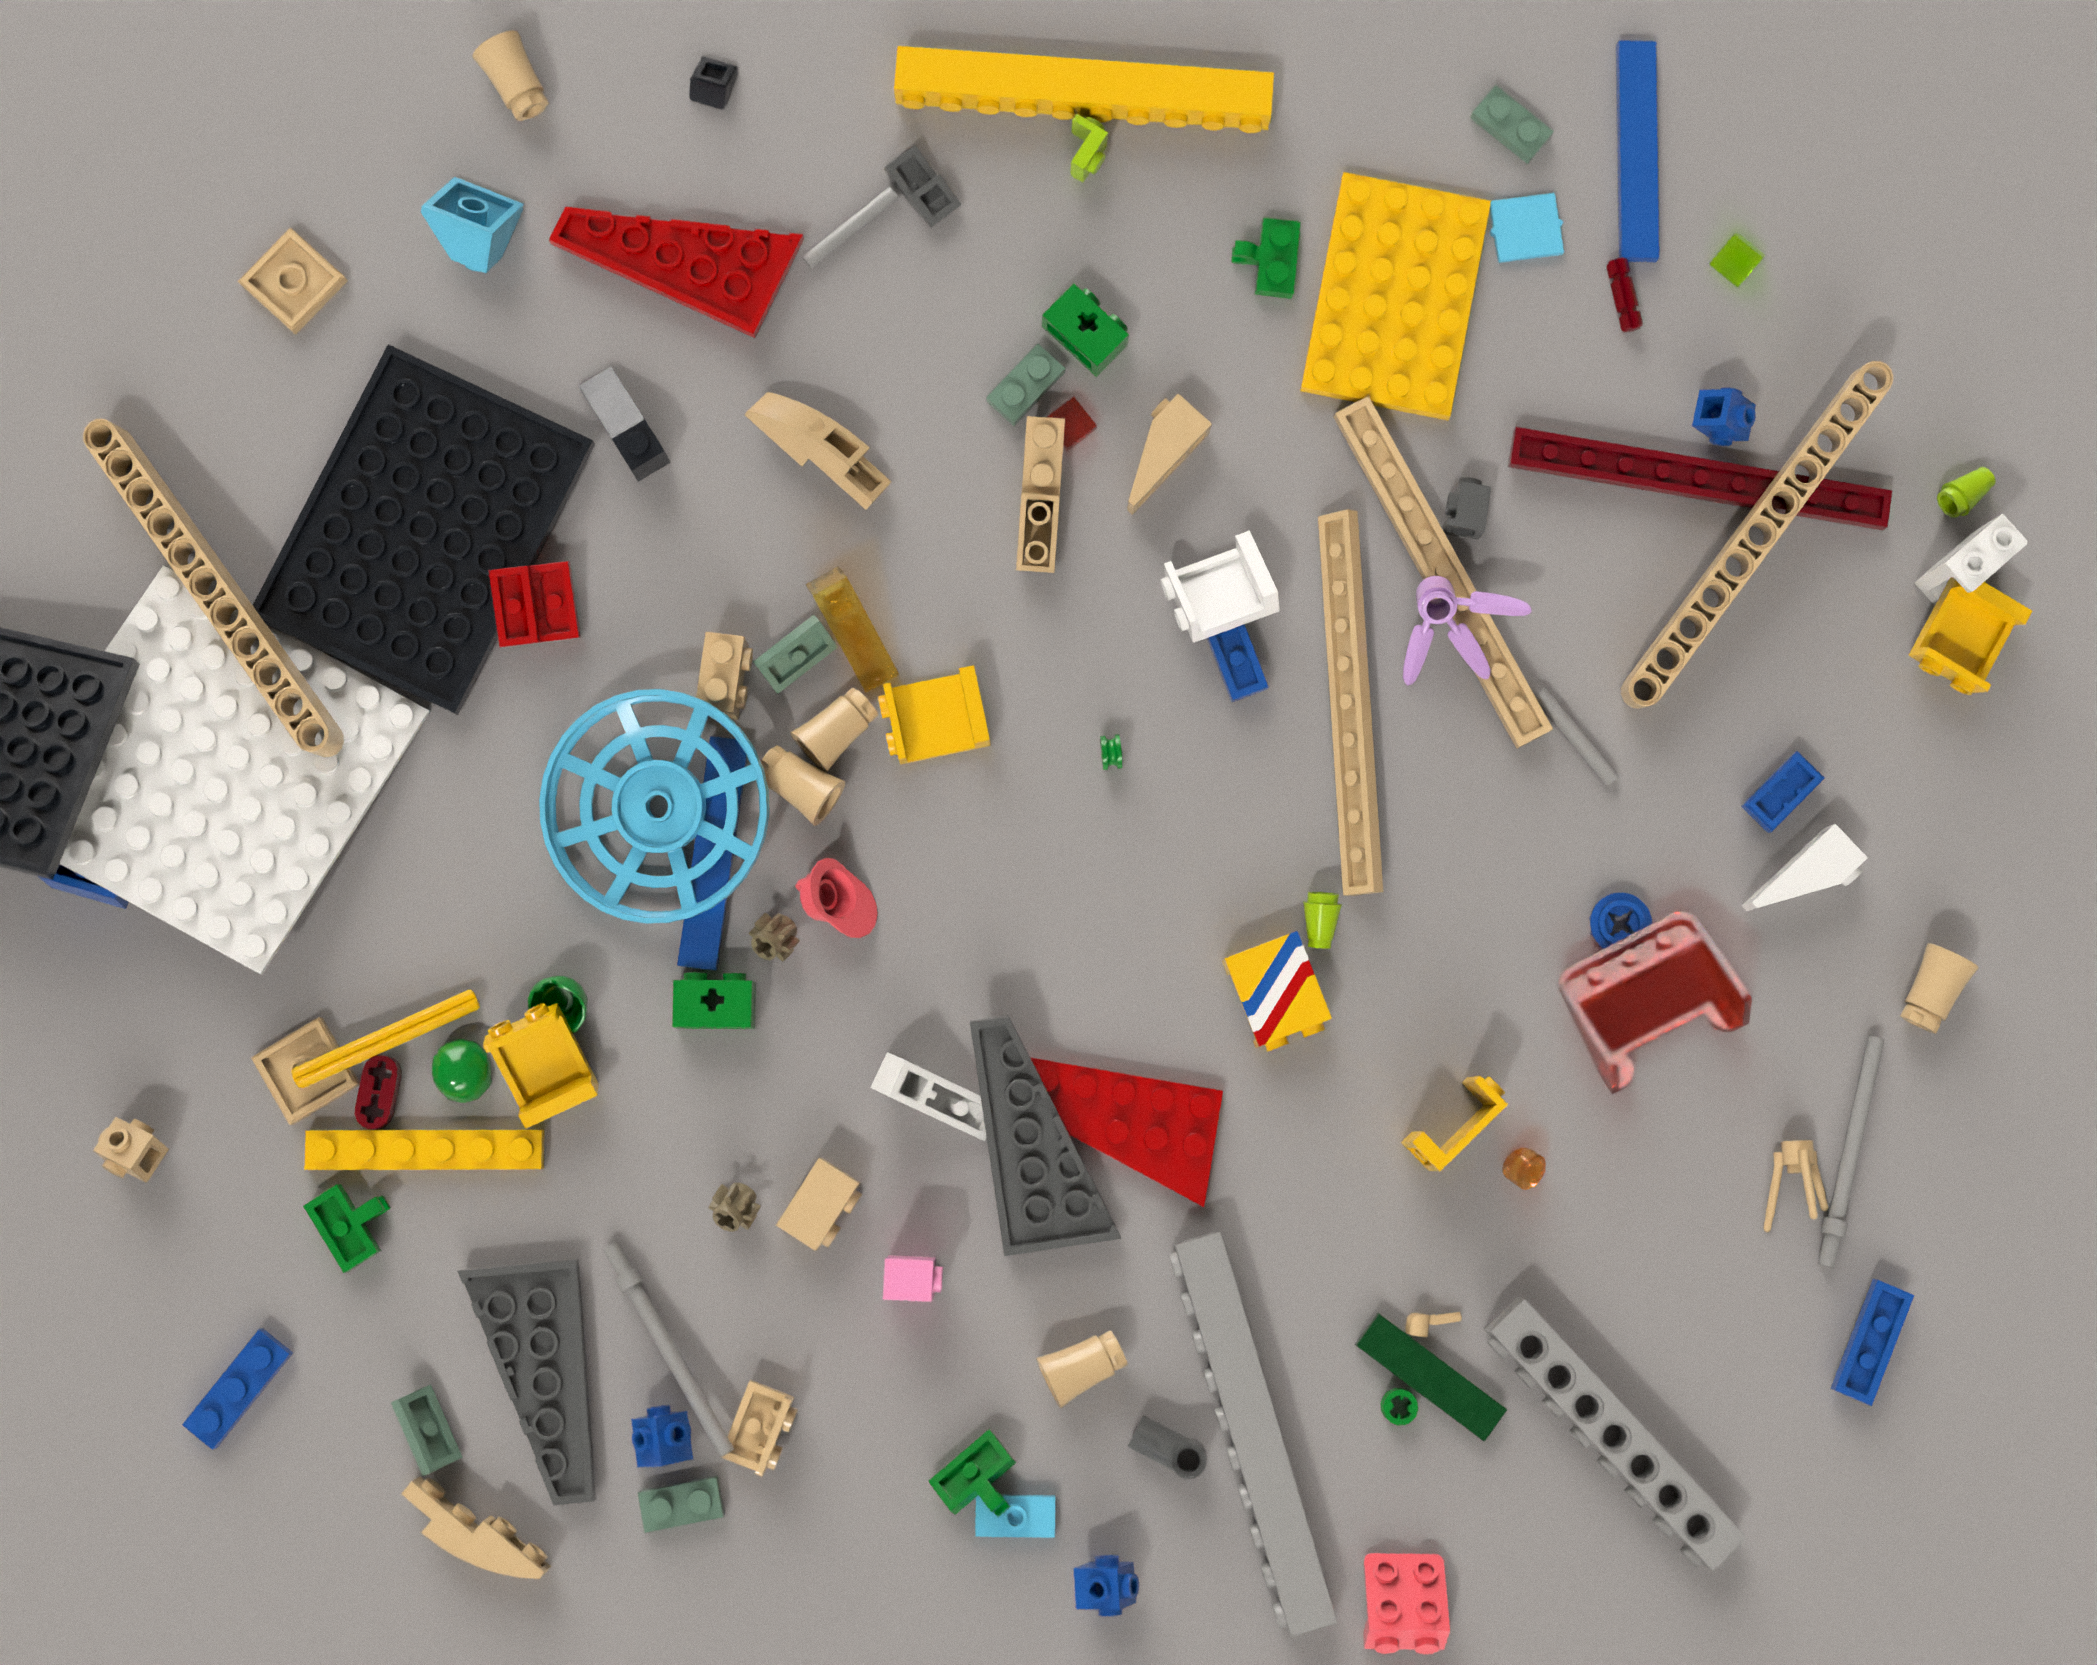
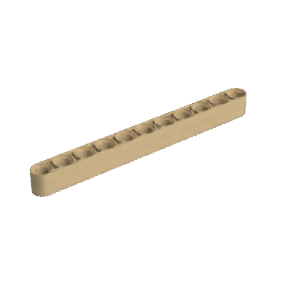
M1871 361L1850 375L1625 679L1621 687V696L1628 706L1641 709L1654 705L1661 699L1889 391L1893 383V373L1886 363ZM1865 373H1870L1876 378V390L1869 389L1865 385ZM1842 404L1850 405L1855 413L1853 421H1848L1842 416ZM1819 434H1823L1831 440L1832 449L1830 452H1825L1819 447ZM1796 465H1801L1808 470L1809 480L1807 483H1802L1796 478ZM1773 496L1783 498L1786 503L1785 514H1779L1773 509ZM1751 526L1757 527L1762 531L1764 535L1762 545H1756L1750 540L1749 530ZM1728 557H1733L1739 561L1741 565L1739 576H1733L1727 571L1726 561ZM1705 588H1711L1717 593L1718 603L1716 607L1707 606L1704 602L1703 592ZM1683 619H1688L1695 625V635L1692 639L1684 637L1680 631V623ZM1661 649L1668 651L1672 655L1673 664L1669 670H1665L1658 665L1657 654ZM1638 680H1642L1649 685L1650 695L1646 701H1642L1635 696L1634 685Z
M101 418L89 422L83 432L85 446L296 744L302 750L322 757L336 755L342 749L344 743V735L340 727L134 438L125 429L108 420ZM112 434L111 441L105 446L106 439ZM132 464L131 471L126 475L127 467ZM153 492L152 501L146 505L147 497ZM174 521L173 530L167 534L168 526ZM195 551L194 560L188 564L189 555ZM217 580L215 590L209 594L210 584ZM238 610L237 619L234 623L230 624L231 614ZM259 639L258 650L251 654L252 644L255 640ZM280 669V679L273 685V674L276 670ZM302 699V709L298 714L294 715V705L298 700ZM323 729L324 739L316 746L315 736Z

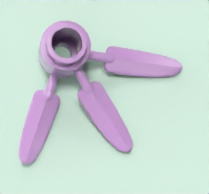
M1431 576L1424 579L1416 590L1418 611L1424 622L1422 626L1416 625L1413 628L1403 666V680L1407 686L1412 685L1422 669L1434 636V630L1429 628L1430 624L1447 623L1451 628L1447 634L1448 638L1466 663L1479 677L1483 679L1490 677L1491 669L1472 632L1466 624L1461 623L1457 625L1452 618L1456 613L1457 605L1469 606V610L1474 613L1508 616L1529 615L1532 612L1531 607L1528 603L1519 599L1487 592H1473L1470 599L1458 598L1455 596L1453 585L1446 578Z

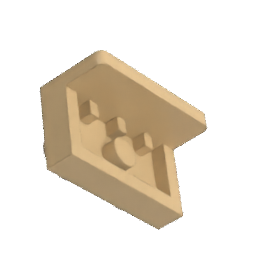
M750 1380L727 1436L734 1450L721 1458L754 1470L755 1474L761 1477L766 1473L767 1468L774 1470L783 1447L776 1445L782 1430L790 1431L798 1409L791 1407L795 1397Z

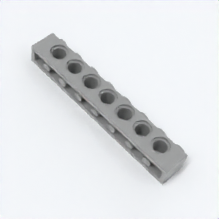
M1517 1297L1484 1328L1491 1336L1487 1341L1489 1346L1502 1359L1509 1356L1519 1366L1514 1371L1515 1374L1530 1389L1536 1385L1545 1394L1546 1397L1542 1400V1403L1558 1419L1564 1415L1571 1422L1573 1427L1569 1432L1583 1447L1587 1448L1591 1444L1601 1455L1597 1459L1601 1467L1613 1478L1618 1474L1629 1485L1624 1490L1627 1495L1640 1508L1645 1504L1648 1505L1656 1514L1652 1519L1654 1524L1668 1538L1674 1534L1684 1544L1680 1551L1696 1568L1702 1564L1711 1571H1714L1747 1539L1741 1530L1526 1299ZM1533 1335L1537 1340V1350L1532 1356L1524 1357L1520 1351V1343L1526 1336ZM1561 1365L1565 1371V1378L1560 1385L1551 1386L1547 1378L1548 1372L1553 1366ZM1589 1395L1592 1400V1408L1588 1414L1579 1416L1575 1410V1403L1579 1397ZM1610 1425H1617L1620 1432L1618 1441L1613 1445H1606L1603 1441L1604 1430ZM1643 1454L1647 1459V1467L1643 1473L1634 1475L1631 1471V1462L1634 1457ZM1671 1484L1675 1491L1674 1498L1670 1503L1661 1505L1658 1498L1659 1491L1665 1485ZM1699 1514L1702 1518V1527L1697 1533L1689 1534L1686 1528L1687 1521L1693 1515Z

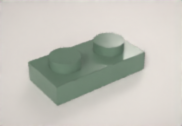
M1497 85L1493 87L1470 116V119L1527 164L1551 138L1554 132Z
M1037 343L986 397V402L1015 426L1063 376L1066 368Z
M812 615L755 659L753 663L778 694L833 652L838 646L816 616Z
M431 1384L391 1402L422 1476L462 1458Z
M718 1476L638 1492L644 1533L723 1518L725 1516Z

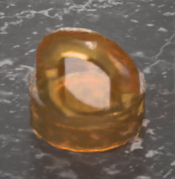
M1522 1147L1508 1155L1503 1163L1502 1173L1509 1181L1522 1190H1528L1535 1187L1542 1179L1546 1170V1161L1543 1156L1534 1150Z

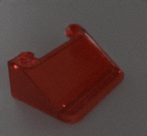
M1687 912L1672 913L1569 966L1561 973L1558 981L1562 998L1602 1080L1612 1095L1626 1088L1632 1082L1634 1066L1627 1053L1702 1014L1705 1015L1714 1029L1723 1032L1738 1030L1749 1024L1751 995L1699 920Z

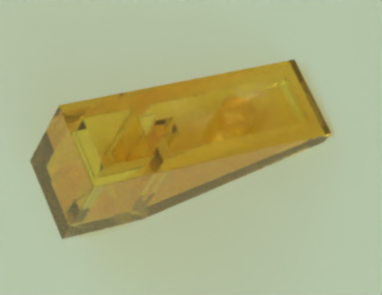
M839 566L805 584L866 693L899 675L850 581Z

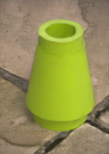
M1980 467L1944 484L1941 487V492L1937 495V502L1941 510L1952 518L1969 514L1991 487L1995 485L1996 480L1993 473L1985 467Z
M1308 892L1307 901H1303L1308 947L1331 948L1342 904L1338 903L1339 894Z

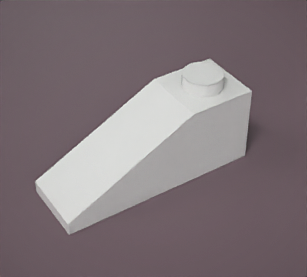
M1836 824L1822 829L1754 893L1742 907L1746 911L1830 888L1841 883L1847 886L1863 872L1859 866L1868 857Z
M888 1052L886 1053L870 1088L985 1141L987 1136L980 1095Z

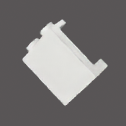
M2002 513L1967 536L1914 583L1934 605H1936L1951 577L1955 578L1966 592L1970 593L2025 547L2027 540Z
M1250 531L1236 535V548L1178 570L1174 569L1171 561L1164 563L1165 578L1160 579L1164 595L1168 601L1174 599L1177 609H1174L1177 624L1181 632L1188 630L1193 643L1279 612L1277 588Z

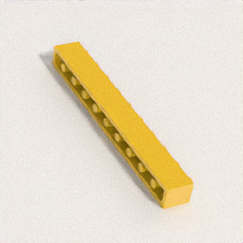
M897 46L894 94L896 104H902L903 107L908 109H922L924 106H935L947 112H958L962 108L977 109L978 112L987 115L997 114L999 111L1014 112L1021 117L1048 114L1060 120H1070L1078 114L1082 117H1092L1100 123L1119 119L1127 120L1128 123L1133 125L1162 122L1172 128H1181L1190 124L1202 125L1207 130H1221L1224 127L1239 128L1242 132L1257 133L1269 128L1272 113L1274 72Z

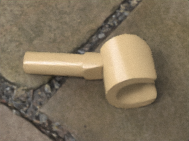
M1453 1312L1439 1315L1411 1313L1406 1320L1405 1332L1413 1336L1428 1337L1429 1324L1440 1325L1460 1322L1462 1320L1461 1313Z

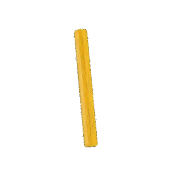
M466 990L294 1067L291 1070L294 1082L299 1088H305L472 1013L480 1008L479 1001L472 990Z

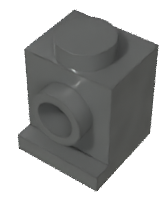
M1459 478L1455 493L1449 492L1445 515H1451V518L1448 517L1442 525L1445 534L1479 540L1485 532L1491 486L1482 485V481L1476 478Z

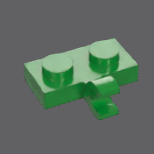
M1263 217L1259 246L1249 241L1235 240V247L1232 248L1231 263L1257 266L1254 295L1292 299L1295 287L1301 222Z
M336 1184L303 1206L343 1273L351 1271L382 1251L366 1223L391 1209L383 1195L370 1199L356 1209L343 1186Z
M988 1429L928 1482L954 1515L979 1495L988 1509L999 1517L1010 1508V1505L992 1483L1016 1464V1461L996 1435Z

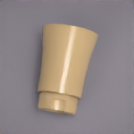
M518 31L499 33L487 39L475 49L472 55L473 59L488 76L507 109L512 111L517 121L534 118L545 110L549 102L543 94L544 88L533 70Z
M851 688L844 696H839L822 712L790 732V734L809 759L827 773L839 756L869 727L868 724L878 716V712L859 690Z
M778 745L771 748L761 760L768 788L799 810L814 826L821 823L827 817L844 790V780L818 769L791 751L786 752Z
M1927 943L1920 969L1905 1000L1907 1005L1900 1017L1919 1028L1936 1034L1941 1022L1946 1021L1954 1003L1966 984L1979 969V966L1948 949Z
M1111 1330L1099 1337L1094 1335L1058 1352L1036 1358L1048 1388L1060 1409L1084 1391L1115 1375L1114 1371L1128 1365L1123 1350Z

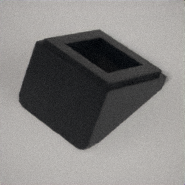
M702 56L690 78V100L717 109H724L738 72V66Z

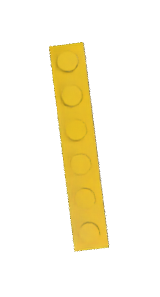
M305 1130L304 1170L544 1169L545 1130Z

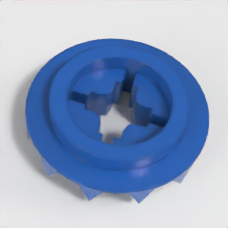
M1618 892L1605 896L1595 904L1589 917L1590 934L1594 937L1600 948L1613 954H1629L1637 951L1648 941L1652 931V917L1649 909L1642 900L1628 893ZM1631 912L1627 917L1628 920L1625 925L1632 934L1621 930L1611 936L1610 933L1613 931L1614 922L1609 915H1614L1618 918Z

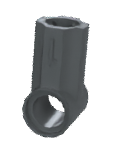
M1145 1415L1142 1416L1128 1444L1129 1448L1173 1470L1181 1478L1194 1479L1205 1470L1207 1463L1206 1450L1200 1442L1187 1438ZM1190 1448L1198 1452L1200 1463L1193 1469L1183 1468L1179 1464L1177 1456L1183 1449Z

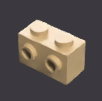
M705 632L696 698L710 703L724 712L730 719L738 720L740 709H745L748 687L743 686L745 671L751 670L753 648H748L749 644L744 636Z

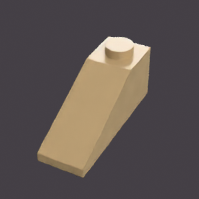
M1177 394L1171 401L1165 398L1151 414L1154 419L1150 426L1128 500L1127 511L1132 515L1210 434L1212 423L1180 394Z

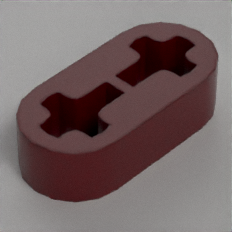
M376 1055L370 1058L363 1067L355 1104V1118L364 1128H384L392 1121L402 1078V1069L399 1062L390 1056ZM383 1062H386L385 1067L387 1070L392 1071V1075L390 1078H384L381 1090H377L379 1077L373 1075L374 1068H381ZM376 1094H378L379 1100L377 1105L378 1108L384 1110V1114L382 1117H376L374 1123H372L371 1116L365 1114V1109L367 1106L371 1107L374 1105Z

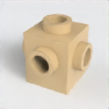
M115 1117L110 1126L101 1133L98 1144L93 1151L105 1160L102 1167L120 1178H123L127 1173L147 1183L169 1149L152 1135L154 1129L137 1119H133L131 1123Z

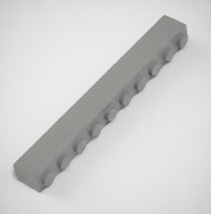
M1215 1231L1174 1243L1176 1253L1169 1254L1175 1277L1183 1276L1187 1291L1180 1293L1186 1315L1194 1314L1198 1330L1192 1331V1336L1198 1355L1206 1353L1210 1368L1203 1370L1209 1392L1217 1391L1221 1407L1214 1410L1221 1432L1228 1430L1233 1446L1226 1447L1232 1470L1240 1469L1244 1485L1237 1486L1244 1510L1251 1508L1256 1524L1249 1525L1255 1548L1263 1547L1267 1563L1262 1564L1261 1569L1267 1588L1275 1587L1279 1602L1272 1604L1278 1626L1279 1628L1286 1626L1290 1636L1294 1637L1336 1624L1337 1619L1220 1231Z

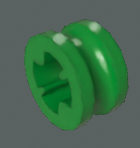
M1115 734L1112 739H1107L1105 735L1100 736L1103 770H1108L1111 765L1116 766L1117 769H1122L1120 735Z
M1393 1388L1382 1397L1380 1403L1382 1414L1391 1423L1398 1426L1407 1425L1416 1418L1418 1402L1409 1391L1402 1388ZM1396 1396L1400 1400H1403L1405 1396L1409 1401L1405 1406L1408 1413L1403 1417L1398 1413L1393 1417L1390 1413V1410L1394 1407L1391 1400Z

